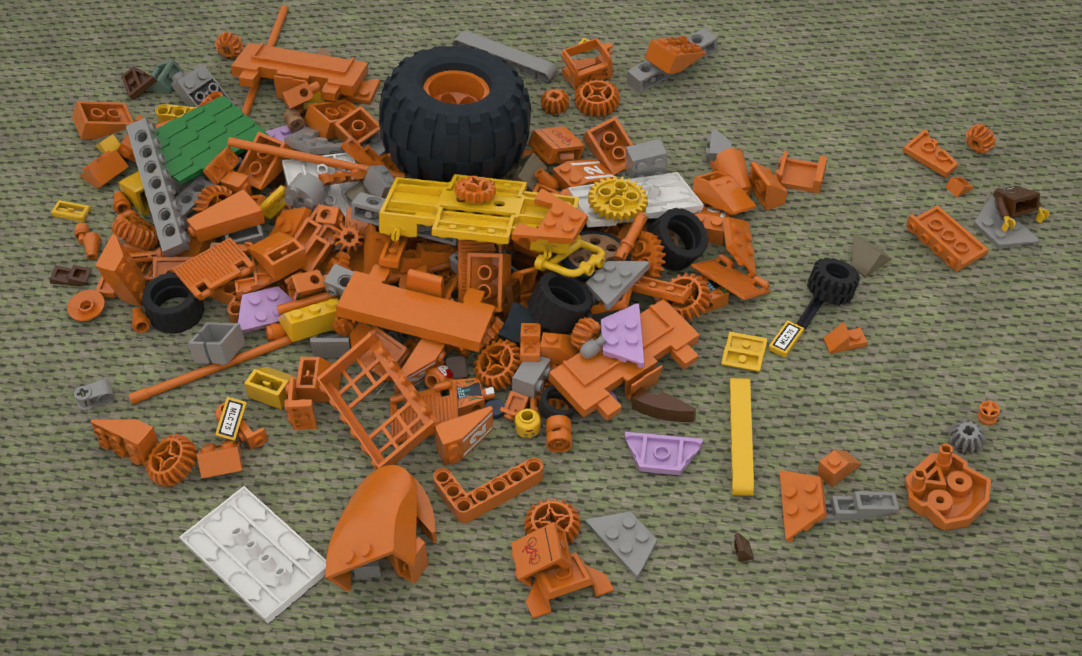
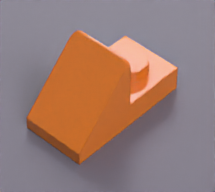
M844 322L823 338L830 354L867 346V340L861 327L848 330Z

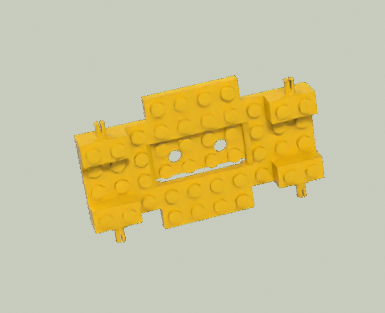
M454 174L452 181L449 183L396 177L379 212V233L391 235L393 241H395V238L398 241L400 235L408 238L417 237L422 224L424 226H433L432 236L457 238L458 240H475L477 242H493L502 245L509 244L511 235L518 223L538 228L550 209L534 205L538 192L526 191L527 182L485 178L495 182L496 195H494V199L490 198L489 202L484 200L483 203L473 204V201L460 202L461 200H459V197H456L455 193L457 180L461 181V178L468 179V176ZM553 194L579 210V197ZM456 210H462V211H464V213H462V212H455V211H456ZM544 239L530 242V250L544 252L543 256L547 258V255L550 258L552 252L568 254L571 244L548 243V240Z

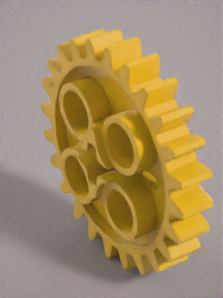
M616 176L613 179L606 177V181L600 179L599 183L594 182V186L590 187L588 203L590 204L589 208L593 209V213L599 212L598 217L605 216V220L612 218L613 222L616 219H619L620 223L623 222V219L630 222V218L635 219L638 212H646L648 195H646V190H642V185L637 186V181L631 183L630 178L624 180L623 177L617 179Z

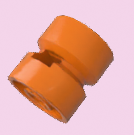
M554 415L546 420V448L554 453L567 452L572 448V424L569 417Z

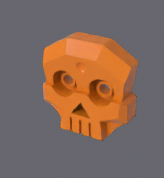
M945 443L939 447V453L929 454L905 477L904 487L908 493V506L920 516H926L936 527L942 530L968 527L987 509L991 479L967 467L968 462L953 453V447Z

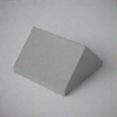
M318 334L310 338L314 357L340 358L351 349L350 335Z

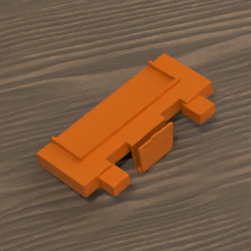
M261 42L260 45L248 43L231 65L232 76L239 77V85L254 88L260 77L274 79L277 99H283L281 93L305 82L309 85L318 81L320 87H322L320 91L321 99L336 102L340 94L354 96L368 74V63L355 61L354 57L349 60L265 46L264 42ZM302 90L300 91V94L306 95V91Z
M374 264L370 274L354 271L336 306V316L350 319L352 323L358 321L460 347L461 351L468 349L480 352L495 314V306L483 303L485 291L468 287L462 303L444 299V277L409 269L406 289L387 285L391 276V268Z
M662 299L655 305L651 304L647 310L640 314L644 368H639L637 363L631 361L625 363L617 358L604 356L601 345V350L594 357L586 359L581 353H578L569 360H564L561 365L549 372L548 380L583 418L595 410L606 421L619 414L622 406L609 392L625 382V397L631 401L632 397L641 387L648 390L658 383L663 368L662 365L656 368L657 360L668 353L684 370L697 362L699 355L691 347L698 343L700 334L665 299Z

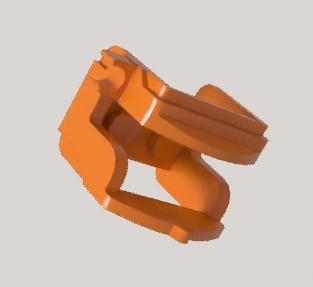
M598 38L564 49L561 52V59L566 67L562 68L561 75L571 84L575 91L579 85H583V82L588 83L589 79L592 81L596 79L600 81L602 79H611L613 77L610 55L614 53L611 50L613 45L611 43L603 44ZM594 48L601 54L595 58L575 59L574 61L571 56Z

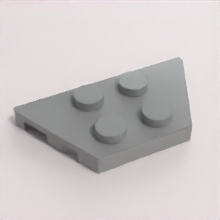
M993 197L989 198L974 222V227L998 249L1022 247V244H1032L1033 246L1039 244V239L1015 217L1009 216V218L1014 219L1016 222L1013 230L1011 231L1010 227L1006 232L1002 230L1001 227L1004 219H1001L999 211L995 207V199Z
M607 261L586 282V287L595 295L598 301L601 300L607 310H610L650 268L649 262Z
M631 511L587 519L586 525L625 568L638 579L657 544V539Z

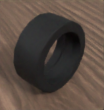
M554 385L548 386L543 390L538 402V410L546 420L554 415H564L570 419L573 418L576 409ZM550 398L560 399L568 405L569 409L557 410L550 406L547 400Z

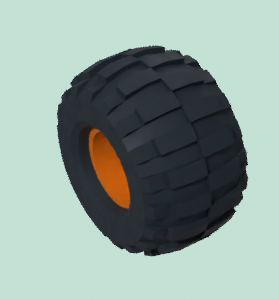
M459 45L435 46L428 50L422 49L414 52V56L405 57L400 61L399 65L393 69L391 77L387 76L379 103V127L382 143L386 153H390L391 160L405 174H411L414 179L449 183L452 181L454 174L500 179L506 172L510 171L514 163H518L529 138L531 104L527 87L524 88L523 79L518 75L513 66L506 65V61L498 55H491L488 51Z

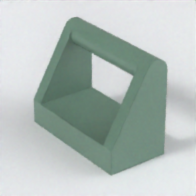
M174 59L158 64L151 74L154 78H157V82L150 86L147 91L169 94L173 89L171 86L173 80L171 78L180 71L183 73L184 71Z

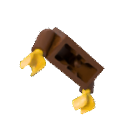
M1011 186L1004 189L997 188L994 191L995 207L998 209L1001 219H1004L1001 227L1004 232L1009 227L1012 231L1016 224L1015 220L1009 218V216L1016 217L1037 211L1035 219L1039 223L1043 220L1046 221L1049 217V211L1041 208L1039 192L1019 186Z

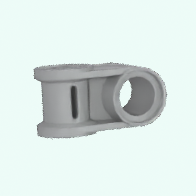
M106 379L80 386L74 391V397L78 400L77 406L82 411L107 405V403H112L115 400L111 384Z

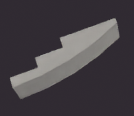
M855 491L853 496H832L831 500H825L827 517L820 522L863 519L898 512L899 505L895 492Z

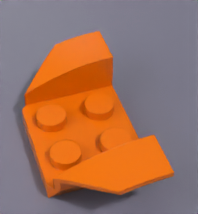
M359 322L350 333L351 348L371 332L379 337L402 369L411 355L409 349L377 326L371 327L366 323ZM369 349L360 359L368 367L377 357ZM381 363L371 370L380 378L387 373ZM388 377L386 379L387 382L393 381L391 377Z
M575 552L570 554L572 567L565 570L558 564H554L535 573V582L528 595L526 604L534 619L551 613L549 600L587 586H591L596 597L612 592L614 589L606 574L585 565L582 558Z

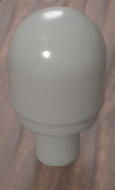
M600 336L595 341L593 339L588 340L580 348L581 355L586 359L594 357L601 350L600 346L606 342L605 339Z

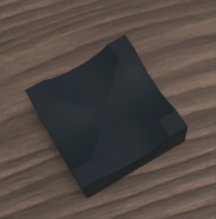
M513 302L508 318L499 331V339L504 341L506 339L510 340L520 348L521 323H537L531 316L528 308ZM541 325V340H542V334H543V332H546V330H547L546 328L542 327V325Z

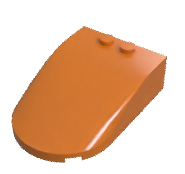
M387 465L373 471L359 484L343 510L328 545L325 578L345 591H351L352 571L350 570L388 555L394 554L411 567L415 566L417 484L413 475L406 469L398 465Z

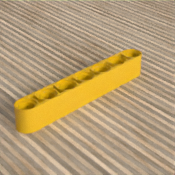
M730 378L732 495L753 496L754 473L750 378Z

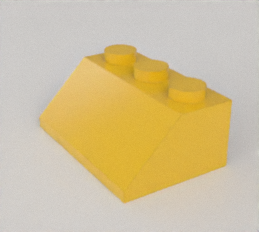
M329 299L284 313L278 317V321L292 342L334 330L332 323L336 322V306L339 299Z

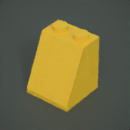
M139 171L118 182L121 192L124 193L129 202L143 217L151 213Z

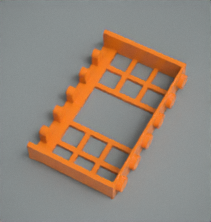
M371 332L317 377L320 383L319 388L324 394H328L330 404L336 410H339L341 413L339 415L340 419L350 426V433L355 439H359L361 449L365 454L370 455L372 458L371 464L376 469L387 465H395L435 431L434 425L440 424L378 336ZM371 349L377 359L366 367L360 357ZM357 361L363 371L352 379L346 369ZM381 363L387 373L376 381L370 371ZM343 373L349 383L338 392L332 381ZM367 375L373 385L362 393L355 383ZM388 377H391L408 402L368 435L351 409ZM353 387L359 397L347 405L341 395ZM412 406L418 417L407 425L401 414ZM397 418L404 429L392 437L386 427ZM422 420L425 425L413 434L411 429ZM383 430L390 441L378 449L372 439ZM408 433L410 438L399 446L396 441ZM393 445L396 450L384 458L382 453Z

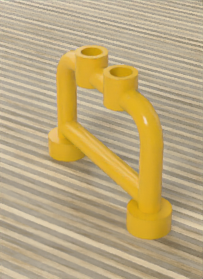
M578 235L575 242L571 244L568 254H557L550 260L548 257L545 258L540 254L535 260L534 267L540 271L548 269L567 277H578L582 274L591 276L594 272V266L597 268L603 267L606 255L601 247L581 240V236ZM579 248L596 253L591 255L589 261H582L579 268L574 270L557 265Z

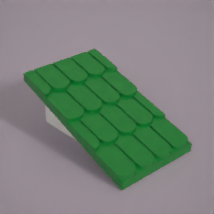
M220 96L204 106L201 105L180 118L169 121L157 128L156 136L162 144V148H160L161 153L166 158L165 166L171 175L170 183L178 194L186 189L195 178L204 173L203 170L228 146L229 137L253 142L258 131L268 136L269 134L225 96ZM230 146L236 155L247 151L246 149Z

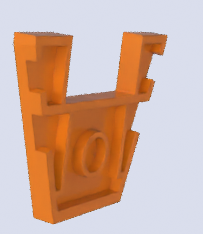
M541 189L535 197L534 205L550 210L538 228L518 223L512 233V240L519 241V238H529L531 242H536L537 239L548 240V243L573 244L586 224L588 215L548 191Z
M252 242L237 244L247 256L251 255L247 247L251 246ZM252 255V262L255 264L253 268L254 277L235 280L237 298L277 282Z

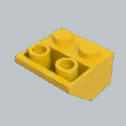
M270 367L254 369L244 383L248 398L282 410L285 399H288L286 383H289L290 376L292 375Z

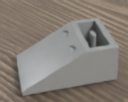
M204 64L178 80L173 87L183 102L189 107H197L209 94L216 91L222 92L223 96L232 102Z

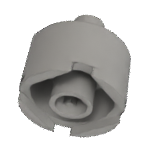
M299 173L286 188L284 200L294 208L307 207L313 212L318 203L321 205L327 198L328 192L327 190L326 192L324 191V184L316 176L309 173L306 175Z

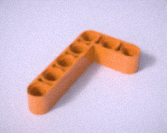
M531 458L468 493L464 491L453 474L446 468L437 469L433 474L436 492L455 518L461 523H468L540 483L544 478L543 462L540 459Z

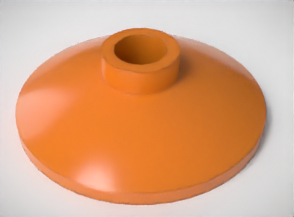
M84 290L75 294L70 299L67 311L74 320L89 321L101 314L105 307V300L98 291Z

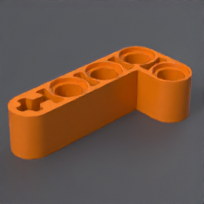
M230 280L214 289L213 295L209 297L227 304L230 323H238L242 297L237 298L235 282ZM205 284L199 287L200 292L208 289Z

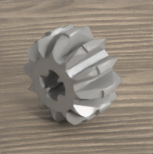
M964 419L960 423L955 422L949 433L950 444L954 445L955 450L961 448L962 453L966 450L971 454L974 450L979 451L985 442L984 429L980 428L979 423L973 424L972 419L969 422H966Z

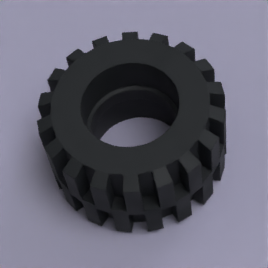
M821 258L813 266L807 287L810 293L821 301L828 304L845 305L852 300L860 277L854 267H851L850 264L842 260Z

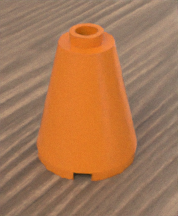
M729 148L716 155L717 159L714 162L713 160L710 162L711 170L730 175L749 196L752 191V185L742 150L740 148L738 150Z

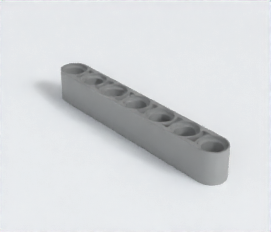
M465 30L452 42L453 46L479 48L488 51L491 55H498L506 61V65L513 66L518 74L542 83L544 82L545 84H548L558 72L556 65L552 62Z

